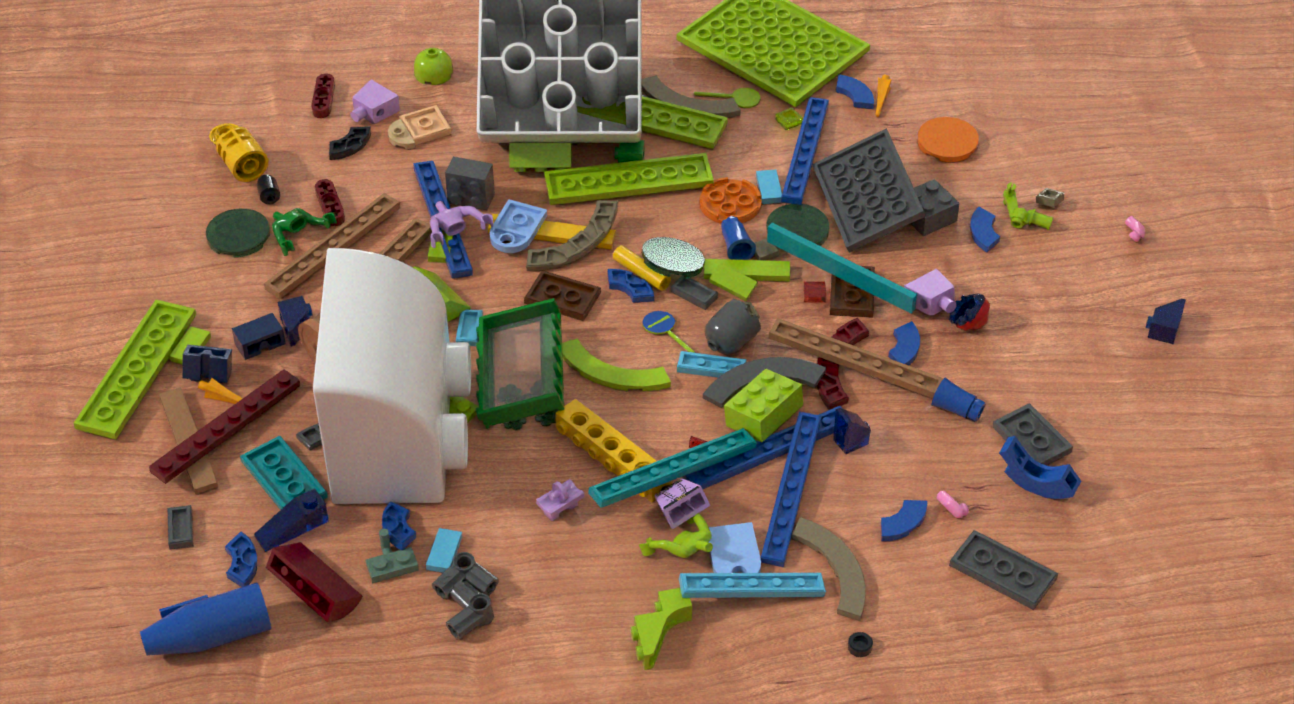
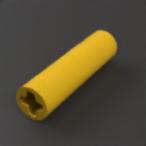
M623 245L615 249L613 260L660 291H664L671 282L669 275Z

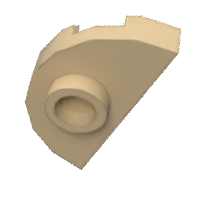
M402 120L394 121L388 129L389 142L395 147L398 145L405 147V149L416 148L415 142Z

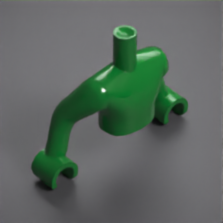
M295 208L285 214L275 212L273 218L276 221L272 224V229L283 255L287 256L288 251H295L291 240L285 239L284 231L297 233L307 223L322 225L328 229L331 223L336 224L337 221L334 213H326L322 218H318L303 209Z

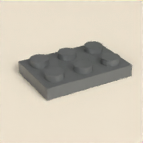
M1030 403L993 421V428L1005 441L1008 437L1016 436L1027 453L1041 464L1049 465L1072 453L1073 446Z

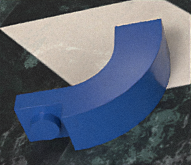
M1016 436L1008 437L999 452L1008 464L1004 472L1009 478L1023 489L1039 496L1051 499L1070 498L1074 496L1081 483V479L1070 464L1053 467L1037 462L1027 453Z

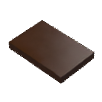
M862 266L875 273V267ZM831 274L830 315L873 318L874 295Z
M542 270L524 297V304L528 305L554 298L561 315L584 321L601 294V287Z

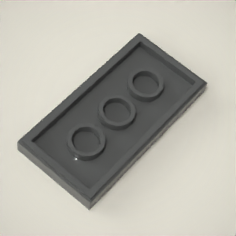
M973 530L954 554L949 563V566L1032 610L1037 607L1058 577L1057 572Z

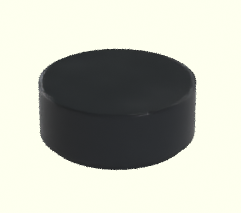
M856 632L849 637L848 650L852 655L866 657L871 653L873 640L868 634Z

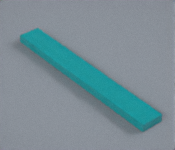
M771 223L768 226V243L911 314L915 310L916 293L779 225Z
M742 428L589 487L588 494L600 508H603L756 448L757 442Z

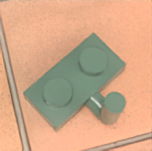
M381 529L379 531V538L383 555L365 560L372 584L419 571L412 547L392 552L389 532L387 529Z

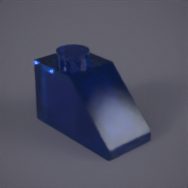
M303 296L277 302L279 316L290 347L295 346L300 340L298 333L299 324L310 319L309 316H313L310 303L306 304Z
M1179 299L1155 308L1153 316H1148L1146 328L1149 329L1148 338L1174 344L1184 311L1185 299Z
M837 408L833 436L835 443L845 454L868 445L871 433L869 424L863 421L858 414Z

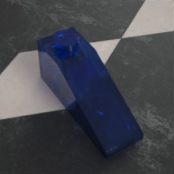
M314 488L293 498L255 532L254 536L263 550L267 552L273 547L284 544L329 522L326 503Z

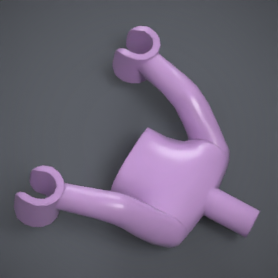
M439 201L435 205L439 213L433 215L430 219L432 230L430 236L431 246L436 248L435 242H440L444 245L443 234L439 231V228L443 229L449 236L456 235L466 227L463 218L471 215L480 221L481 229L485 230L486 223L493 227V216L491 214H483L472 206H458L447 209L444 203Z

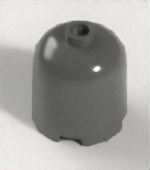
M732 299L730 302H727L706 324L705 336L707 344L713 351H718L725 355L734 354L761 330L757 316H751L746 310L748 306L740 300Z

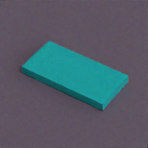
M281 436L240 456L241 462L287 519L328 498L327 491Z

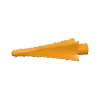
M886 74L882 75V78L878 77L876 117L880 116L885 99L891 89L890 83L892 79H889L890 77Z
M211 378L209 383L201 380L198 384V388L205 391L204 398L233 404L243 399L213 378Z

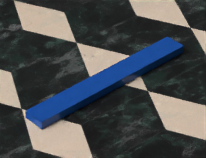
M809 97L781 196V202L802 205L829 106L828 99Z
M434 161L413 163V169L430 218L439 213L435 206L439 201H442L447 209H450ZM460 233L453 235V239L448 241V246L451 247L450 253L443 236L444 245H442L446 256V263L451 278L473 276V269Z
M841 406L819 414L821 422L816 441L852 426V419ZM795 425L770 435L763 442L756 441V448L682 476V478L705 489L787 454Z
M799 411L761 554V563L784 567L821 422V416Z

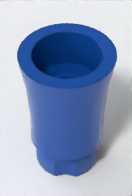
M730 216L723 220L721 229L727 247L728 258L731 260L751 259L756 252V245L749 237L744 225L735 216Z
M946 377L938 386L931 406L950 411L965 419L969 418L976 422L979 420L986 405L984 401L977 399V396L955 385Z

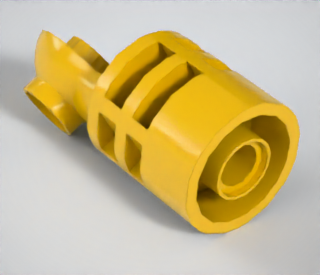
M225 123L214 127L210 131L209 138L211 142L216 145L218 155L227 165L235 179L241 182H251L258 179L266 171L269 159L248 129L235 124Z

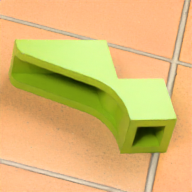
M680 588L658 591V602H654L655 612L634 616V626L630 627L632 640L638 643V646H636L637 660L643 662L644 670L652 669L655 666L667 632L677 624L692 621L690 598H682Z

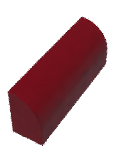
M298 542L272 548L265 568L326 622L344 618L361 601L363 596L303 543Z

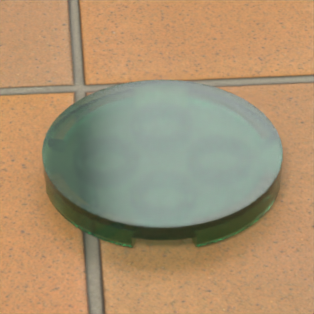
M807 204L780 206L771 212L766 222L767 233L768 226L774 223L819 246L827 240L829 235V221L826 215L819 209Z
M244 208L220 213L210 221L206 228V238L209 247L217 254L223 253L233 255L234 257L248 256L259 251L270 236V227L267 219L255 210Z
M656 237L649 239L643 244L641 251L644 263L650 269L670 277V274L684 275V278L697 276L702 272L705 263L704 255L698 248L676 238Z

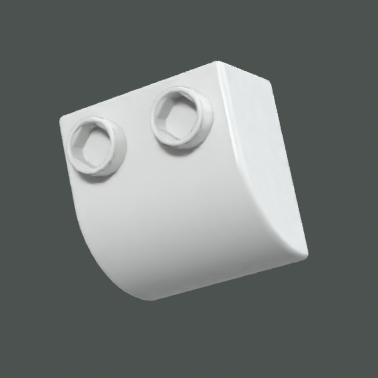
M479 0L476 128L479 139L483 143L639 142L642 134L641 0ZM582 97H584L586 101H589L591 105H586L583 102ZM615 102L616 106L625 102L626 125L578 113L577 106L603 109L613 105Z
M328 248L313 393L332 503H440L445 498L446 469H465L467 467V417L463 413L449 414L450 397H467L470 395V345L467 342H449L447 311L444 299L437 287L421 272L385 255L356 249Z

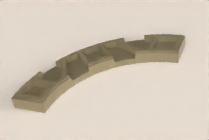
M657 75L642 79V91L649 98L728 118L740 116L741 110L734 98L725 100L694 99L671 90L660 81Z
M597 200L594 214L588 226L570 238L567 243L558 247L555 245L543 249H529L526 265L527 271H540L561 267L580 259L592 251L610 231L617 215L618 201Z
M800 517L792 533V540L809 546L827 558L829 565L840 582V602L837 614L860 621L865 604V582L857 559L845 543L832 532L817 523Z

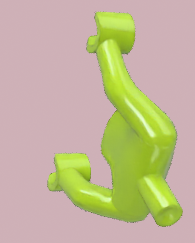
M698 513L688 519L687 523H695L699 531H683L675 537L673 542L647 538V543L639 544L643 556L652 555L656 549H663L680 558H688L699 550L711 552L713 545L709 541L712 539V534L706 521Z

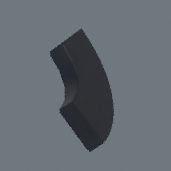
M371 126L350 127L349 133L345 137L330 141L329 159H342L360 151L370 139Z

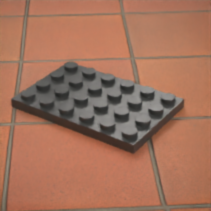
M887 128L812 164L848 252H852L926 216Z

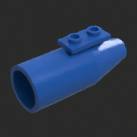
M254 583L215 596L208 597V595H204L159 609L162 619L140 631V636L146 656L197 653L271 630V623L259 584Z

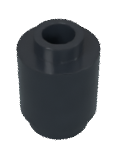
M271 175L261 176L256 184L260 200L265 204L277 202L280 198V191L276 179Z

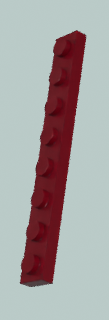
M283 369L149 466L150 473L167 484L300 387V380Z

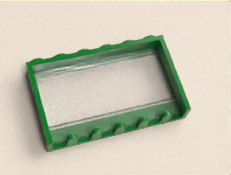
M552 298L479 317V326L476 327L479 342L476 343L479 358L476 359L479 374L476 375L479 391H476V397L479 407L476 408V413L479 421H483L486 429L490 428V425L510 422L546 413L547 411H554L555 409L559 411L564 410L561 312L555 299Z

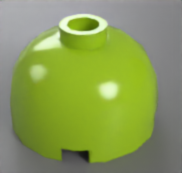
M428 48L416 56L414 76L420 83L425 84L426 81L431 82V85H439L451 78L453 64L450 56L444 50Z

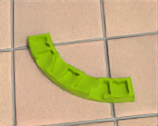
M578 338L562 343L564 361L570 367L579 371L581 376L592 382L628 391V389L653 391L671 387V381L664 367L643 370L620 368L607 364L591 355L581 345Z

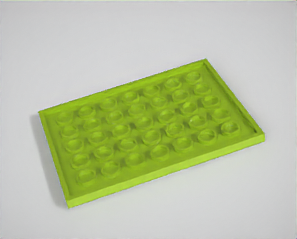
M724 0L677 33L676 37L677 41L794 107H797L870 51L869 43L788 0Z

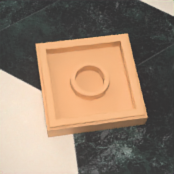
M437 105L399 116V119L402 120L413 138L415 145L452 134L451 127Z

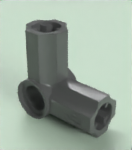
M461 552L454 557L453 564L432 583V588L441 598L448 599L451 596L450 592L453 590L454 585L461 580L463 582L467 581L478 592L490 595L495 590L499 580L476 563L472 554Z
M460 580L454 585L453 590L450 592L451 598L463 610L448 620L446 626L456 639H461L478 625L490 624L494 619V612L488 595L478 592L467 581L463 582Z

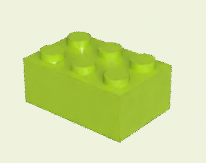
M763 370L724 405L726 426L736 431L744 428L755 440L763 442L803 406L802 384L771 370Z

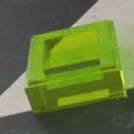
M792 107L775 114V120L785 130L799 126L803 121V118Z

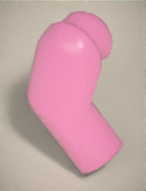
M1133 216L1128 217L1125 224L1133 230L1129 236L1134 242H1138L1140 238H1144L1145 228Z
M940 491L937 494V500L955 518H963V516L968 515L969 509L966 504H958L946 491Z

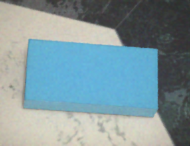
M777 170L756 171L762 204L783 203L781 202L782 191Z
M466 309L460 313L456 342H467L470 346H476V343L479 342L476 327L479 326V317L483 316V310Z
M438 529L426 563V570L443 573L453 564V559L462 540V532Z

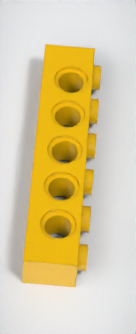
M577 399L565 405L564 410H558L555 413L556 429L562 435L565 434L577 447L584 449L591 458L597 459L608 471L615 473L617 476L656 462L649 454ZM672 481L639 493V495L647 498L650 502H654L656 500L655 495L664 486L671 485Z

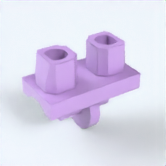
M570 479L562 484L557 481L552 484L551 491L536 499V504L551 521H554L563 510L573 509L578 506V501L584 498V492L579 490Z

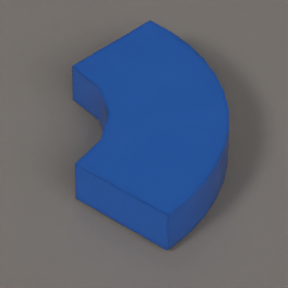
M838 75L837 93L848 96L853 101L854 107L874 109L873 94L864 83L849 76Z
M978 207L971 217L970 229L974 242L982 250L988 252L1000 242V236L992 227L996 216Z
M607 269L609 289L625 292L631 297L633 303L654 301V292L646 280L634 276L630 271Z
M912 321L894 329L893 335L897 340V344L889 351L888 355L890 359L908 366L916 359L920 347L919 331Z
M904 500L903 507L898 513L890 517H882L881 541H893L904 538L915 528L919 527L926 516L927 501Z
M390 502L383 511L382 529L388 530L392 545L400 550H404L416 539V531L407 524L410 510Z
M241 531L225 546L226 552L232 557L231 567L226 572L228 579L244 587L253 580L257 571L258 560L254 544Z

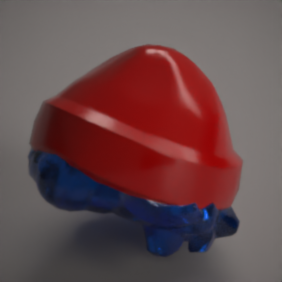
M979 293L967 296L962 295L961 300L955 301L956 308L949 315V321L956 325L957 328L965 331L978 330L988 323L990 303L984 295Z

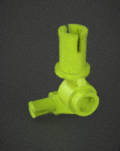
M1008 183L1007 189L1003 193V204H1007L1011 225L1019 229L1026 224L1031 225L1032 223L1049 230L1053 217L1038 213L1036 209L1026 211L1024 208H1018L1015 191L1016 185L1013 184L1012 186V183Z

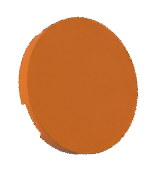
M938 117L925 122L920 127L917 138L920 150L925 155L929 154L939 158L941 162H959L969 158V155L978 148L979 142L976 129L968 122L954 117Z
M723 177L715 179L714 186L713 183H710L703 187L699 205L703 214L714 222L721 224L728 217L735 216L741 223H745L759 213L762 205V196L759 189L745 179L740 181Z

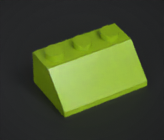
M509 143V168H514V172H526V168H535V172L547 171V168H555V170L572 168V143Z
M416 266L413 267L426 276L441 293L446 306L447 322L459 317L462 311L466 309L471 310V307L436 273Z

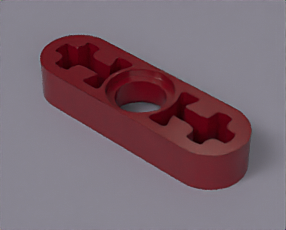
M321 74L316 79L311 104L312 114L316 118H325L331 112L335 90V81L331 74ZM323 94L328 95V96H326V97H319L320 95H323Z
M328 179L319 180L315 184V191L323 214L335 212L337 223H331L330 225L339 226L344 223L345 215L334 184ZM327 201H335L333 204H325Z

